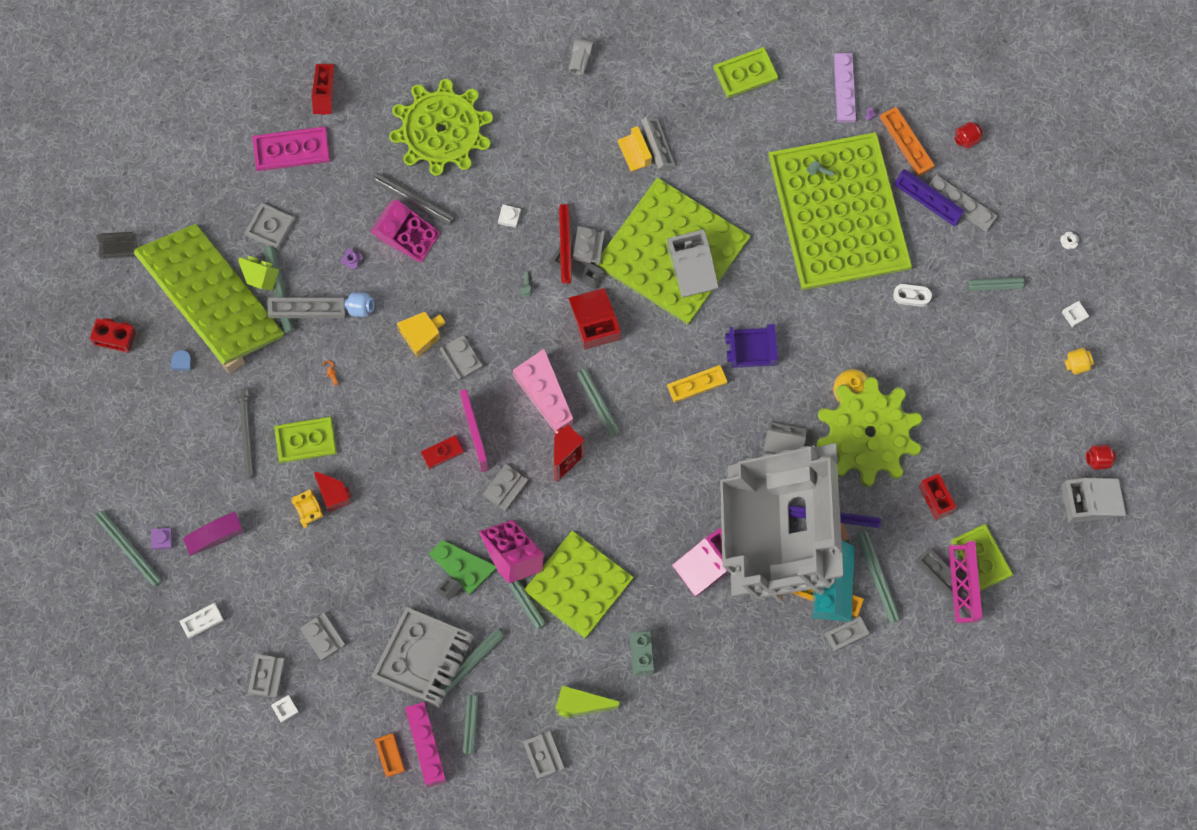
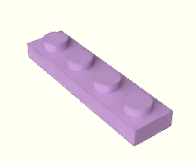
M834 53L837 123L856 122L852 53Z

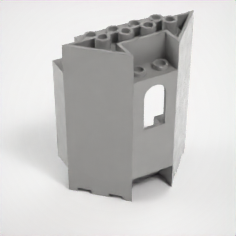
M836 443L820 447L802 446L797 450H784L777 454H765L763 457L746 458L744 461H739L738 464L727 466L728 477L720 480L723 567L731 573V596L739 597L750 594V598L765 600L766 597H774L776 601L783 602V594L814 589L819 595L823 594L825 587L829 588L835 583V578L843 576ZM800 497L806 503L807 531L790 534L789 504L793 499Z

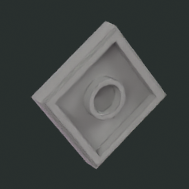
M261 202L244 235L266 246H272L275 250H279L295 221V217Z

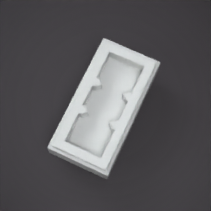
M213 603L179 622L188 639H191L220 624L224 619L216 603Z

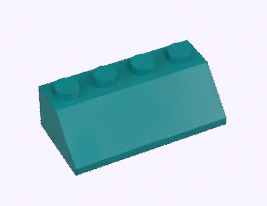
M841 540L843 576L835 578V583L829 588L825 587L821 595L813 589V619L851 622L854 546Z

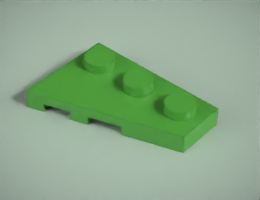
M444 540L429 553L454 580L461 584L462 588L469 595L497 570L495 565Z

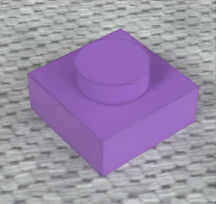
M171 528L151 529L152 550L172 549Z

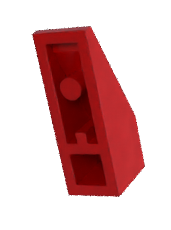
M316 64L311 95L313 114H332L334 64Z

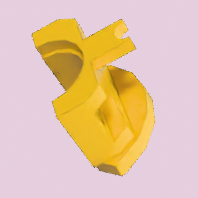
M309 489L297 496L291 497V501L300 515V521L304 528L323 517L320 503L316 500L312 490Z

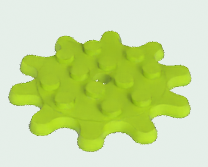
M449 79L441 80L438 90L433 93L427 92L422 85H414L411 89L414 97L413 104L410 106L396 104L392 108L393 115L403 121V125L400 129L390 132V141L395 144L405 143L408 145L409 150L403 157L406 165L413 166L420 160H426L430 164L429 170L433 176L441 175L444 165L449 162L456 163L462 170H468L471 166V160L468 157L469 151L472 149L484 151L490 147V140L482 136L479 130L482 126L492 122V113L489 111L478 112L474 109L473 104L479 96L477 90L468 89L464 94L457 95L453 92V85ZM438 125H445L446 129L438 132L436 127Z
M868 377L865 380L864 389L860 393H853L847 385H839L836 389V395L840 400L839 406L834 410L821 408L818 411L819 420L827 423L830 431L827 436L817 441V447L836 443L838 476H844L850 469H856L860 472L861 483L865 487H871L875 483L876 473L880 470L888 472L893 479L901 478L903 475V469L899 463L901 456L904 454L917 456L922 449L921 445L913 441L909 435L913 427L919 426L922 423L921 414L917 412H904L901 404L906 397L905 390L898 387L890 394L884 395L879 391V383L875 377ZM868 426L874 427L875 434L873 437H868L865 433V429Z

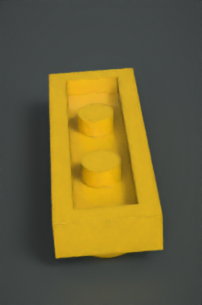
M721 365L669 383L667 388L673 403H677L726 385L727 379Z

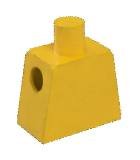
M422 312L398 322L397 327L418 358L440 339L438 328L443 326L445 321L440 314L430 319L426 312Z

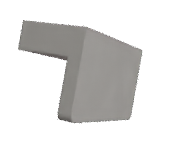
M769 422L764 450L781 453L784 450H797L804 446L807 429Z

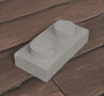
M860 616L851 620V622L826 632L825 636L835 652L868 636L870 633Z

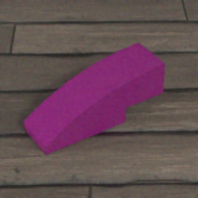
M234 511L200 527L185 536L183 540L189 556L227 542V539L242 534L244 531Z

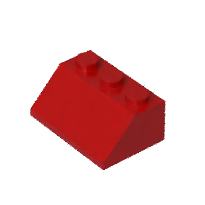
M568 424L564 428L560 427L554 433V480L556 482L584 457V439Z

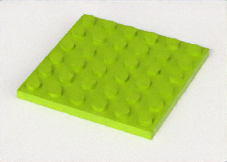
M656 178L602 252L599 265L595 263V266L689 325L713 290L682 298L667 250V238L704 229L718 283L750 239V235L661 179Z

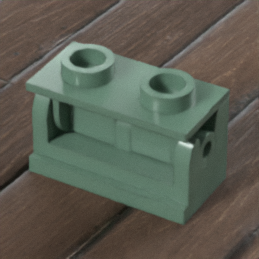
M650 631L630 633L633 676L653 675L654 667Z

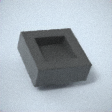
M448 576L435 591L450 601L451 598L456 596L462 586L458 581Z

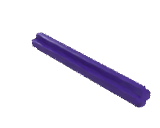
M789 505V516L806 518V507ZM840 512V523L873 528L881 527L882 519L880 517Z

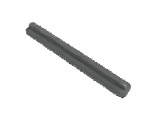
M380 173L375 174L373 182L447 225H451L454 221V216Z

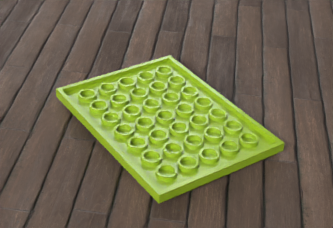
M876 132L768 152L802 291L911 270L912 265ZM813 161H817L821 167L833 171L834 175L830 176L819 171L812 175L807 172V168Z

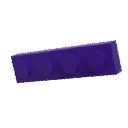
M906 169L901 171L894 184L954 227L965 212L964 209Z

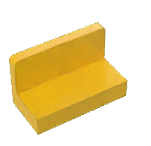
M638 126L631 128V135L618 139V144L631 172L652 165V156Z

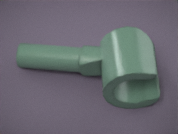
M813 161L807 168V172L815 175L817 171L830 176L834 175L833 171L821 167L817 161Z
M528 271L525 272V286L520 287L522 298L531 295Z

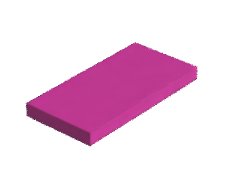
M326 126L252 136L256 171L330 162Z
M466 389L460 390L461 403L481 473L488 471L487 457L468 391Z

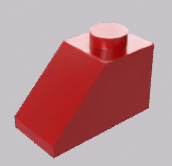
M320 472L314 473L328 512L350 504L349 498L352 495L348 486L344 488L341 481Z

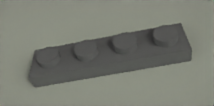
M929 547L915 560V563L953 601L951 570ZM961 586L957 591L958 596L965 601L968 597V591ZM981 600V607H983L985 603ZM963 605L960 609L970 618V610Z

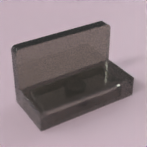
M135 232L96 234L99 242L100 259L136 257L134 251L135 248H138V239Z

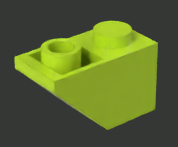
M248 255L247 258L239 257L238 261L247 284L273 291L279 269L272 267L273 263L262 260L260 263L258 262L259 258Z

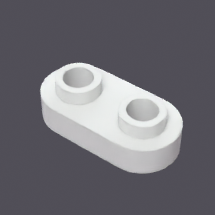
M907 284L898 285L893 293V298L897 303L919 307L928 305L932 297L931 291L928 288ZM904 293L906 297L902 298L899 294ZM922 295L925 299L920 300L918 296Z

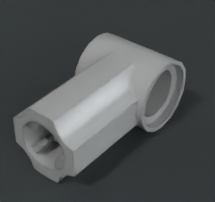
M575 38L569 72L579 76L584 75L594 42Z

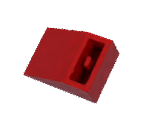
M605 288L568 298L584 350L620 340L621 331Z

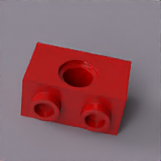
M938 473L922 480L919 489L935 521L953 514L956 505L940 474Z

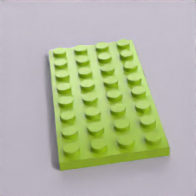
M196 224L135 248V256L223 365L273 343L284 336L285 333L273 318H268V312Z

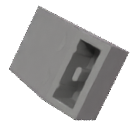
M704 229L667 238V250L682 298L719 288Z
M1080 478L1066 480L1061 486L1068 524L1126 516L1119 479Z

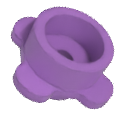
M349 248L345 251L346 254L340 259L342 265H346L354 270L363 257L361 253H355Z

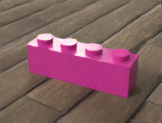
M425 702L405 707L426 787L429 788L446 783Z

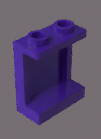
M767 324V328L733 330V327H729L728 333H725V342L730 347V351H727V362H731V368L777 366L778 354L775 324Z

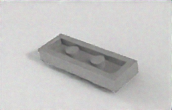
M645 117L641 122L655 157L656 165L659 169L672 170L676 166L659 120L657 118Z

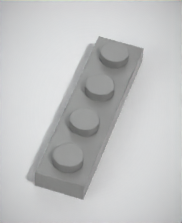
M935 175L928 184L964 209L965 212L962 216L987 232L996 220V214L939 176Z
M268 298L267 300L268 318L345 317L344 298Z

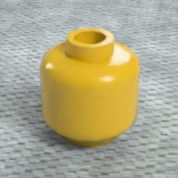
M1085 348L1069 351L1067 353L1068 359L1064 360L1067 371L1071 370L1074 375L1088 372L1091 370V365H1094L1090 350L1086 351Z

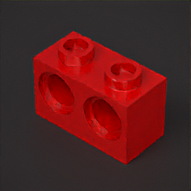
M96 318L90 341L96 346L130 353L136 331L127 322L116 323L109 318ZM104 329L109 330L105 335L100 334ZM121 334H127L125 338L119 339V336Z

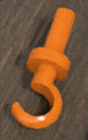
M330 360L325 361L323 366L326 363L332 364L327 369V376L331 377L334 386L339 385L335 376L337 373L335 370H332L334 363Z

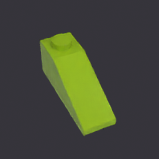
M562 686L555 712H558L560 717L569 719L570 716L578 717L615 710L619 708L620 702Z

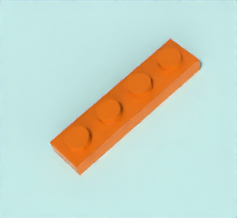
M894 107L881 114V121L916 175L919 177L934 169L935 165L898 108Z

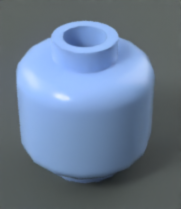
M353 292L345 300V309L348 310L350 316L367 317L374 310V300L368 293Z

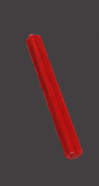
M560 204L561 282L563 284H570L572 280L570 211L568 204Z

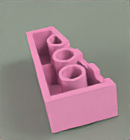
M544 349L513 369V377L554 432L560 427L564 428L567 424L573 426V417Z

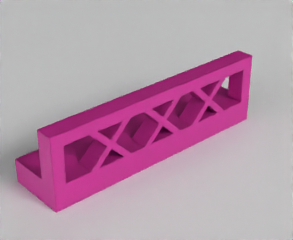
M967 541L965 545H949L955 623H979L982 619L975 541ZM964 550L965 558L962 562H959L954 557V551ZM959 568H962L967 575L963 582L956 577V571ZM961 586L968 591V597L965 601L958 596L957 591ZM963 605L970 610V618H960L959 610Z

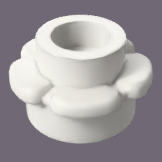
M1066 232L1065 235L1061 236L1060 241L1064 248L1074 249L1078 246L1079 238L1072 232Z

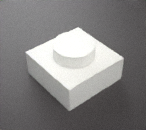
M502 205L498 224L516 228L521 209Z
M1079 301L1062 311L1071 327L1078 325L1089 317Z
M289 695L271 705L281 723L299 714Z

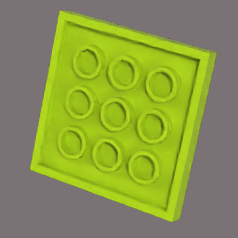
M571 531L544 564L542 572L537 573L524 590L528 596L586 639L634 577L575 532Z

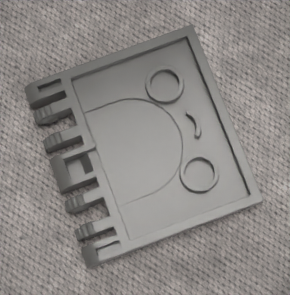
M406 607L371 677L376 681L440 708L443 699L436 695L445 697L446 692L435 687L434 683L438 681L445 686L451 685L452 681L440 676L439 673L450 678L455 677L460 665L447 659V657L449 656L454 660L462 662L464 657L459 653L451 651L454 645L461 650L467 651L469 646L465 643L471 644L474 636Z

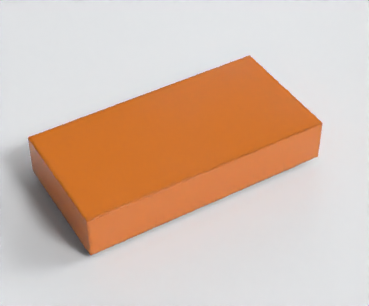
M394 733L374 739L386 778L406 772Z

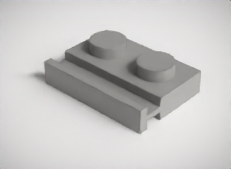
M578 226L572 260L586 263L595 262L596 265H599L604 231L597 232L595 229Z
M464 335L448 343L445 347L440 348L441 353L458 381L483 368Z
M505 464L483 493V496L506 512L528 483V479Z
M324 612L319 617L300 627V630L321 662L346 646Z
M256 654L248 694L277 699L285 659Z
M550 731L523 741L537 780L565 769Z

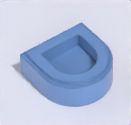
M184 350L175 352L171 360V369L191 371L192 359L189 353Z

